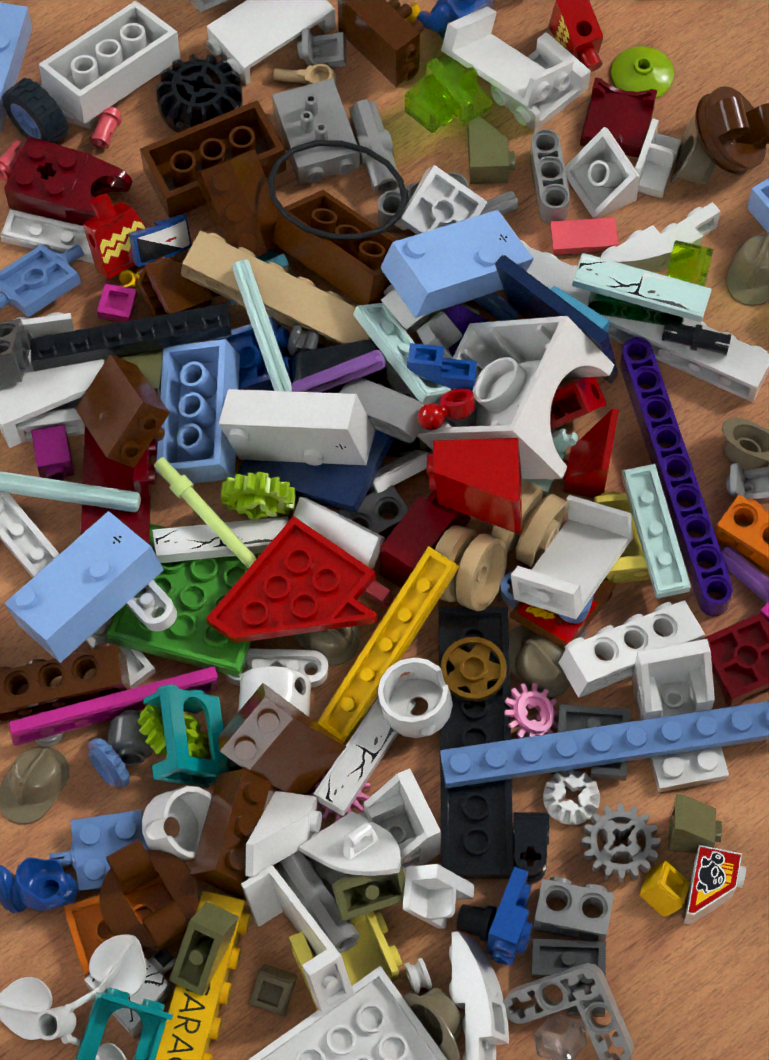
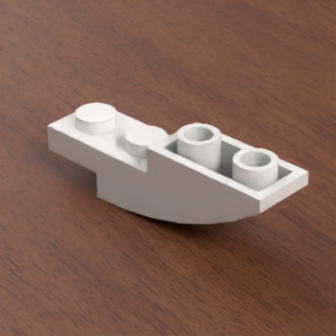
M712 202L704 208H695L686 219L678 224L671 223L663 229L661 234L653 225L643 231L641 229L637 230L628 237L626 242L617 247L611 246L606 249L600 258L650 272L670 268L700 252L702 237L717 228L721 211Z
M459 931L452 932V945L449 947V958L452 963V981L449 984V993L453 1003L465 1010L462 1026L465 1033L466 1052L463 1054V1060H496V1045L509 1044L506 1008L503 1003L504 999L498 979L485 952L477 941Z

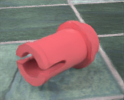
M110 106L97 115L98 122L90 137V142L94 146L101 149L109 148L115 128L122 121L120 117L121 112L118 109Z
M15 140L0 157L1 180L6 181L10 177L24 147L23 145L19 149L22 141Z

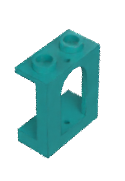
M163 685L157 688V692L143 698L144 704L159 706L162 711L168 758L152 765L154 780L208 788L216 783L218 774L230 772L228 757L219 751L218 735L224 730L219 697L204 694L202 690L187 691L178 689L177 685ZM204 711L211 760L189 756L184 712L197 714Z
M108 987L107 993L96 992L75 1060H95L109 1017L116 1010L122 1008L131 1009L136 1012L142 1022V1032L133 1060H155L167 1020H172L173 1014L163 1012L165 1005L144 998L142 1005L129 1001L130 994L118 989Z

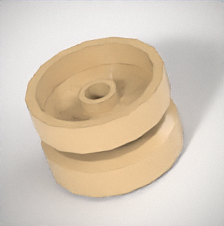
M524 479L522 481V533H514L494 525L491 535L501 538L506 543L507 552L516 547V559L533 568L556 537L565 519L569 503L554 494H550L542 500V488Z
M452 525L444 532L435 550L460 567L439 599L448 602L458 601L461 606L475 611L485 610L497 595L504 578L508 554L506 543L501 538L489 534L478 535L474 529L461 525Z

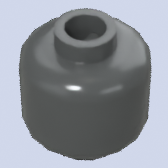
M136 710L123 711L121 715L113 718L108 726V745H111L113 750L119 754L120 759L125 765L141 764L153 752L151 746L145 742L148 738L147 735L139 732L142 726L137 723V720L140 718L141 712Z

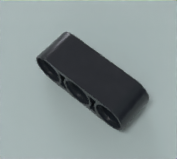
M370 339L298 352L291 359L292 383L380 349ZM384 356L385 367L382 370L362 378L376 384L384 381L387 377L386 357ZM340 385L338 387H335L322 393L340 391L343 385Z

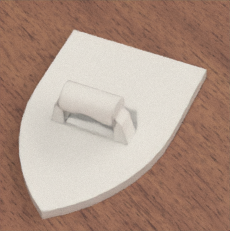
M353 811L299 846V851L342 873L377 876L400 872L401 854L399 845L393 835L383 827Z

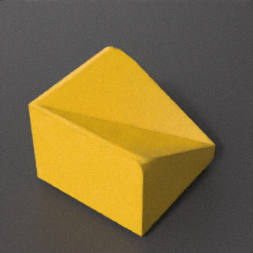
M665 860L646 873L639 896L659 914L667 917L683 908L690 882Z

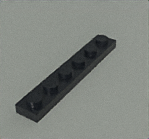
M228 304L211 305L30 339L31 363L34 371L104 359L108 358L110 354L121 356L231 336Z

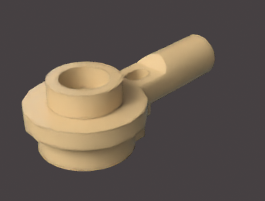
M326 64L309 65L306 70L275 68L274 70L275 81L310 85L333 78L335 85L337 84L334 70Z

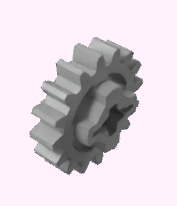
M619 803L617 810L612 812L610 807L606 805L603 809V817L594 812L591 817L593 825L585 824L583 833L589 837L582 838L581 847L589 848V850L585 852L584 860L595 861L592 867L594 873L601 868L605 870L604 879L607 881L612 874L617 875L619 883H623L624 877L627 874L635 881L638 879L639 869L644 873H648L651 867L648 861L656 862L658 853L652 849L659 848L660 839L653 838L652 836L656 834L658 828L656 825L647 826L649 815L646 813L638 817L636 815V806H633L629 812H625L623 804ZM615 822H623L627 824H616ZM598 834L601 835L600 839L605 843L601 852L597 846ZM640 834L642 835L644 840L643 852L641 851V847L637 844V839ZM628 838L626 846L621 844L613 848L615 840L621 842L623 839L626 840ZM614 862H625L626 864H617Z

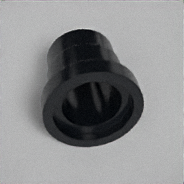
M463 904L457 918V931L478 936L480 941L488 942V934L497 913V907L488 905L486 908Z

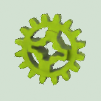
M264 472L248 473V476L235 474V478L227 477L226 482L222 483L221 504L227 505L228 510H236L239 515L245 513L249 519L259 520L261 517L265 519L268 516L280 517L281 513L288 515L290 510H294L295 488L289 487V482H280L279 477H268L269 474Z
M148 704L137 720V723L142 726L139 732L147 735L148 738L145 742L151 746L156 754L163 753L167 759L161 707ZM184 713L189 756L203 759L210 747L206 741L208 734L200 731L202 724L198 723L191 713Z

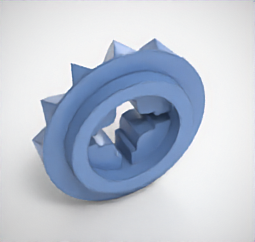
M95 738L88 743V756L98 774L110 786H116L119 789L129 784V772L125 768V763L120 759L119 754L101 738Z

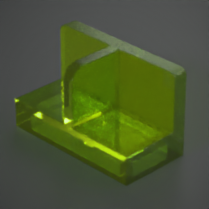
M437 58L426 63L425 82L463 126L493 107V101L477 84V70L474 67L465 70L457 60L443 66Z
M675 240L666 276L705 287L714 249Z

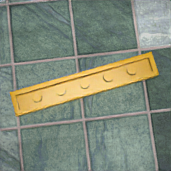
M428 546L318 719L317 723L343 743L347 744L378 696L381 677L389 667L401 660L460 567L459 565Z

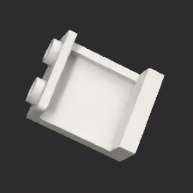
M547 32L537 39L536 50L528 58L545 69L551 68L567 59L574 61L570 73L571 81L564 91H560L543 101L526 107L491 84V95L495 102L500 106L504 105L508 108L521 125H527L534 133L589 89L591 71Z

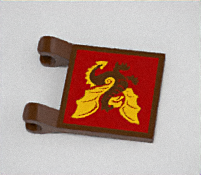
M606 578L603 580L594 593L586 619L581 623H569L563 620L557 613L520 601L509 617L566 650L565 646L572 640L581 637L601 608L610 600L615 583Z

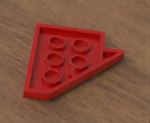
M293 516L207 616L206 621L209 626L233 643L373 624L378 620L377 614L359 602L358 598L373 582L376 574L368 566Z

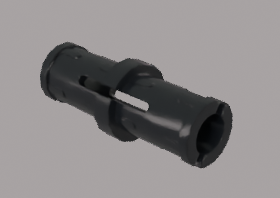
M666 319L664 329L677 332V334L663 331L661 341L691 346L690 350L694 351L700 348L727 356L729 346L716 342L730 344L732 335L702 329L703 325L699 324L693 327Z

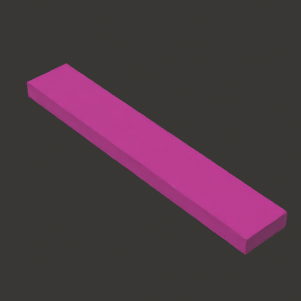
M215 666L9 722V730L12 743L17 746L109 721L126 710L142 712L148 705L144 704L143 698L157 692V688L163 685H177L178 689L187 691L202 690L204 694L215 692L218 684Z

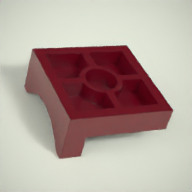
M595 77L581 134L580 146H586L603 127H606L625 155L639 158L651 124L657 90L624 91L611 86L601 78Z
M762 612L702 638L708 640L711 651L712 672L721 688L727 707L739 706L744 698L769 688V624Z

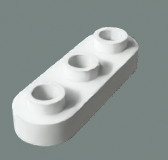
M154 580L148 583L126 604L151 631H163L169 628L177 617V610L172 600Z
M249 648L244 664L248 670L264 666H278L300 671L309 677L311 688L324 683L329 672L326 657L316 650ZM308 668H315L317 670L314 675L305 673ZM244 673L240 675V678L225 674L230 683L240 686L241 677Z

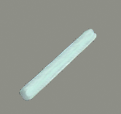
M247 259L237 261L232 264V269L274 391L292 392V384L250 262Z
M0 471V492L136 512L140 507L141 497L138 492Z

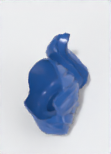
M26 858L18 865L16 874L0 865V903L11 913L22 912L27 907L36 911H48L67 904H73L79 891L78 883L70 874L64 873L60 862L56 859Z

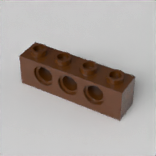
M103 643L96 645L93 650L85 652L73 651L61 663L55 658L50 660L33 659L24 666L15 668L0 667V725L131 689L126 655L117 644ZM96 669L95 674L91 678L84 679L87 671ZM62 676V680L57 686L50 687L53 679ZM28 684V688L24 693L16 695L22 685Z

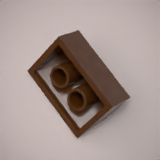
M255 149L194 173L218 234L225 239L227 244L237 249L239 247L246 248L253 252L256 257L279 247L272 242L278 209L270 199L268 181Z
M245 769L218 774L190 875L247 902L241 883L249 878V876H246V843L274 794L271 782Z

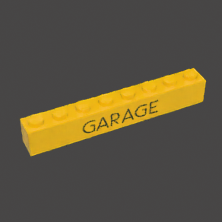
M202 891L197 911L207 901L239 916L230 945L204 995L201 996L176 984L168 1012L173 1014L172 1020H167L155 1060L213 1059V1054L208 1053L211 1040H218L223 1019L218 1018L221 1004L227 1005L230 998L232 983L227 981L230 970H237L242 952V948L237 947L240 934H247L250 925L251 914L246 913L245 900Z

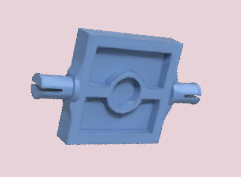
M41 244L1 270L0 309L9 304L17 307L27 317H30L82 283L78 272L69 266L84 256L82 248L75 244L72 248L61 254L53 252Z
M142 810L70 820L73 838L70 847L71 851L49 853V858L58 860L61 866H73L77 873L80 893L101 890L103 880L110 870L106 860L108 855L137 839L140 840L145 850H149L142 833Z

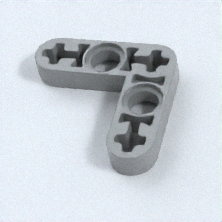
M581 964L518 986L511 990L503 1001L507 1019L517 1024L527 1023L577 1006L600 1060H630L634 1053L633 1041L605 975L594 964ZM583 974L587 979H594L595 983L592 985L591 990H589L587 985L576 987L572 992L571 985L577 984L583 977ZM547 985L558 986L562 990L563 1000L556 1003L548 1000L544 993L545 987ZM534 995L536 996V1002L531 1003L525 1009V1013L521 1008L515 1009L513 1006L517 997L520 1002L531 1000ZM596 1007L605 1008L610 1013L611 1022L607 1025L598 1024L592 1017V1010ZM613 1029L617 1030L611 1037L614 1045L624 1049L620 1058H618L616 1053L610 1054L608 1051L612 1041L607 1033Z

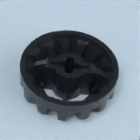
M189 54V61L184 63L180 59L174 60L172 62V69L163 70L161 73V83L156 87L160 115L164 122L177 133L243 106V92L239 74L232 71L231 66L226 60H221L218 63L215 55L207 54L206 60H198L196 54ZM193 70H201V72L192 73L188 77L182 75ZM207 70L214 72L219 77L221 84L213 83L211 77L206 74Z

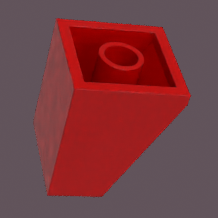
M518 438L433 440V454H427V474L429 475L430 491H436L438 504L508 531L522 533V474Z

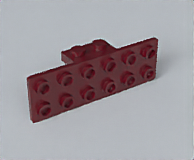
M85 425L83 484L138 492L141 502L136 512L82 504L81 535L109 511L150 545L151 485H156L157 473L156 468L152 465V456H157V440L153 439L136 466L132 468L107 458Z

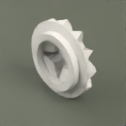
M572 769L556 772L547 781L543 793V802L547 812L558 822L567 825H578L591 819L592 814L596 813L600 803V793L596 781H593L586 772L574 771ZM565 785L572 792L582 790V793L578 795L579 807L572 800L562 801L566 796Z

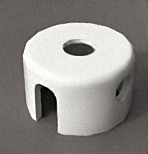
M421 658L400 660L389 667L380 679L378 695L385 720L394 731L402 736L411 738L431 736L442 729L450 718L453 706L451 693L448 685L445 684L440 667L431 661ZM404 672H411L407 675L400 677L401 674H403ZM415 698L426 700L428 703L427 711L418 716L411 714L408 711V704L411 700Z
M264 666L248 670L241 677L238 712L260 685L264 683L309 717L311 682L309 677L302 672L285 667Z
M186 786L155 796L146 806L142 818V833L149 849L168 852L181 861L194 860L212 795L200 787ZM169 817L175 818L180 826L179 834L175 838L167 836L164 831V822Z

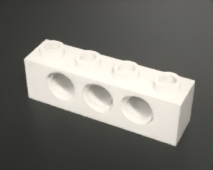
M685 600L673 605L671 602H666L658 606L653 613L645 616L636 614L627 619L623 625L615 628L609 625L600 629L593 637L585 640L583 637L572 640L565 646L566 650L558 663L578 698L631 677L637 652L702 639L705 633ZM655 631L660 632L664 637L659 636ZM626 643H630L635 647V649L630 648L626 645ZM595 654L601 655L606 661L599 659Z

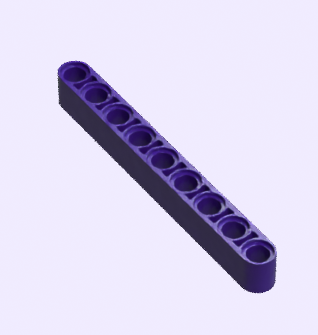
M633 337L628 339L623 345L620 369L651 463L656 465L679 548L698 605L706 615L720 616L728 609L733 593L732 583L652 346L644 338ZM630 356H640L642 360L636 361L631 359ZM641 384H648V385H650L652 388H651V389H643V388H641L639 385H641ZM658 413L662 417L655 419L650 417L648 414ZM667 442L671 444L672 447L663 448L660 445H658V443ZM670 471L679 472V473L682 475V477H680V478L671 477V476L668 474V472H670ZM687 501L692 505V507L684 508L681 507L677 502ZM697 531L703 537L693 538L687 532ZM706 561L713 567L704 569L698 565V562ZM718 592L723 596V599H712L707 593Z

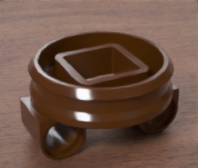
M727 86L719 87L699 100L695 112L696 131L705 152L718 167L733 174H742L762 163L766 154V145L769 144V103L753 108L751 103L740 92Z
M139 839L108 855L106 860L110 870L101 885L99 899L104 922L112 935L129 934L136 936L140 941L142 951H161L180 941L185 936L190 919L197 913L200 902L195 877L190 875L191 870L188 866L168 852L151 849L145 850ZM159 877L172 902L143 918V924H141L124 895Z

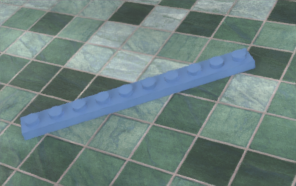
M769 701L440 750L445 787H459L769 740Z

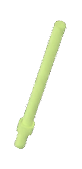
M164 457L160 458L154 464V467L171 485L169 489L178 498L182 497L238 559L249 568L257 559L255 555L192 488L194 484L185 474L181 476Z

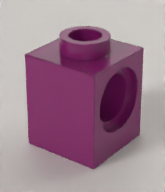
M65 425L31 431L39 476L55 480H64L67 476H73L74 470Z

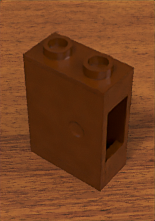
M337 0L338 31L343 32L346 39L395 87L404 80H411L419 70L420 32L424 30V26L419 20H415L411 24L405 20L412 14L410 5L405 3L401 6L398 0H390L389 2L386 0Z
M112 354L108 356L75 408L105 456L132 468L136 466L153 439L160 441L164 438L165 430L161 426L170 414L138 366Z

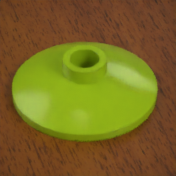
M636 46L624 50L615 58L611 68V79L615 88L624 91L657 90V99L670 89L674 79V68L669 58L661 51L652 47Z

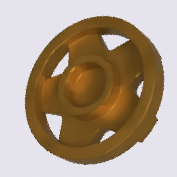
M466 637L454 642L445 651L441 661V671L445 684L448 685L453 695L466 701L479 702L487 700V698H490L500 690L506 678L507 665L503 653L494 643L480 637ZM467 645H475L470 652L460 649ZM490 651L495 654L500 664L489 660ZM448 660L454 667V670L449 675H447L446 671ZM497 681L493 687L487 690L488 682ZM467 687L470 693L461 691L460 688Z

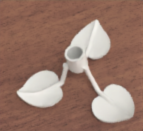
M123 934L114 936L100 944L92 954L89 971L95 980L101 982V985L65 1006L51 1008L53 1001L51 991L38 978L24 977L14 981L0 992V1020L11 1031L24 1039L36 1040L42 1038L44 1040L61 1038L64 1044L71 1043L79 1046L81 1039L71 1035L76 1026L74 1009L95 998L96 992H104L108 987L127 992L130 996H133L142 988L146 978V962L140 941L134 935ZM105 1043L99 1046L95 1060H127L121 1049L113 1043Z

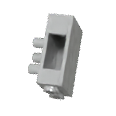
M333 78L272 94L273 113L287 151L292 147L315 140H342L357 145ZM316 146L296 152L289 157L299 185L307 182L316 183L323 178L337 174H349L353 170L360 168V152L345 147Z

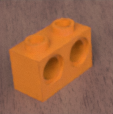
M738 495L716 525L715 536L717 542L725 547L732 546L749 562L769 574V544L764 541V538L769 537V513L757 501ZM735 520H745L750 526L741 527L735 523Z

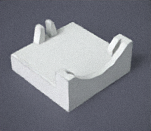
M433 165L423 174L416 191L405 206L401 218L394 225L403 231L410 229L415 234L424 233L479 216L487 201Z

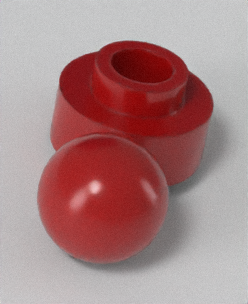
M454 389L446 392L440 397V405L427 403L419 409L417 415L419 424L424 429L432 431L443 425L445 417H449L452 420L466 419L476 408L474 394L469 389Z

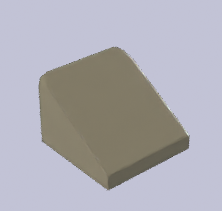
M264 964L258 970L249 1005L283 1016L298 976Z

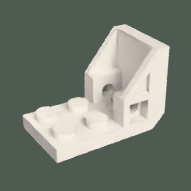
M707 639L637 652L632 674V684L640 720L712 710L715 697L711 651ZM722 747L650 758L658 793L727 780L729 776Z
M410 768L396 774L364 802V812L358 815L378 824L393 835L399 845L404 874L406 873V867L425 865L440 854L441 830ZM319 831L318 833H314L311 838L319 834L321 831ZM309 857L320 876L331 885L347 874L331 869Z

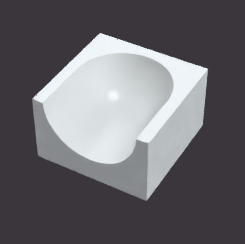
M568 316L470 323L453 359L477 361L476 378L472 391L476 408L469 417L463 420H452L449 417H445L443 425L436 430L430 431L422 427L417 436L432 450L433 440L518 438L522 479L563 478L567 466L556 451L550 427L551 405L556 389L564 378L610 376L614 364Z

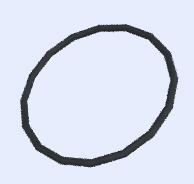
M315 140L292 147L275 161L267 179L270 199L284 219L306 233L330 240H362L384 233L401 218L407 202L404 180L390 161L367 147L342 140ZM316 146L345 147L366 153L385 165L398 182L401 201L396 214L379 228L360 234H332L308 227L288 214L276 197L274 178L279 166L296 152Z

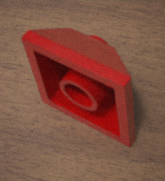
M611 409L571 447L569 460L562 459L567 466L564 476L561 478L565 480L563 492L593 498L605 492L619 413L618 409Z

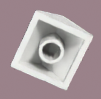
M603 127L565 166L568 181L593 219L601 218L635 202L640 182L639 174L609 129Z

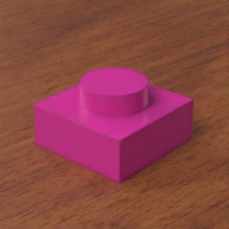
M105 283L97 309L98 318L117 322L131 321L138 297L137 289Z

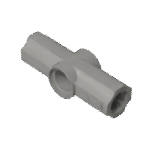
M368 99L357 101L354 106L349 108L350 118L356 133L357 145L367 147L390 161L397 170L393 159L392 140L389 131L384 130L376 102H371ZM360 152V161L362 165H366L374 193L382 195L399 187L397 180L385 165L366 153Z
M297 851L281 860L276 869L338 952L348 951L355 946L360 934L350 919L340 920L333 887L326 879L320 876L309 857Z

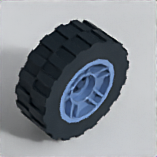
M21 79L3 94V106L6 109L7 115L26 139L28 136H32L56 144L69 133L67 120L60 107L56 104V101L40 84L32 81V79Z

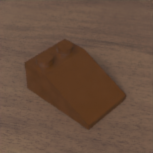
M264 683L260 685L218 735L219 751L240 767L271 782L273 786L285 792L306 795L346 748L345 743Z

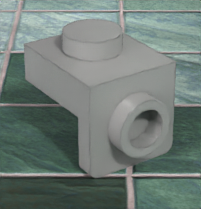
M309 28L302 29V40L298 41L297 47L299 58L305 60L307 66H314L316 64H326L330 68L347 66L346 36L343 32L312 36Z
M440 312L417 330L424 345L444 346L443 358L453 359L448 348L462 338V334L445 312Z
M739 463L731 464L730 476H727L726 479L729 495L733 496L734 499L741 495L746 499H753L759 504L769 503V466L744 470Z

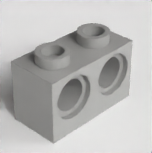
M551 877L550 880L542 879L533 930L584 941H605L614 893L607 892L605 887L596 884H587L585 887L571 885L570 880L561 877ZM552 898H558L565 903L566 907L561 911H553L547 906L546 902ZM589 905L596 906L602 915L594 919L584 915L582 909Z

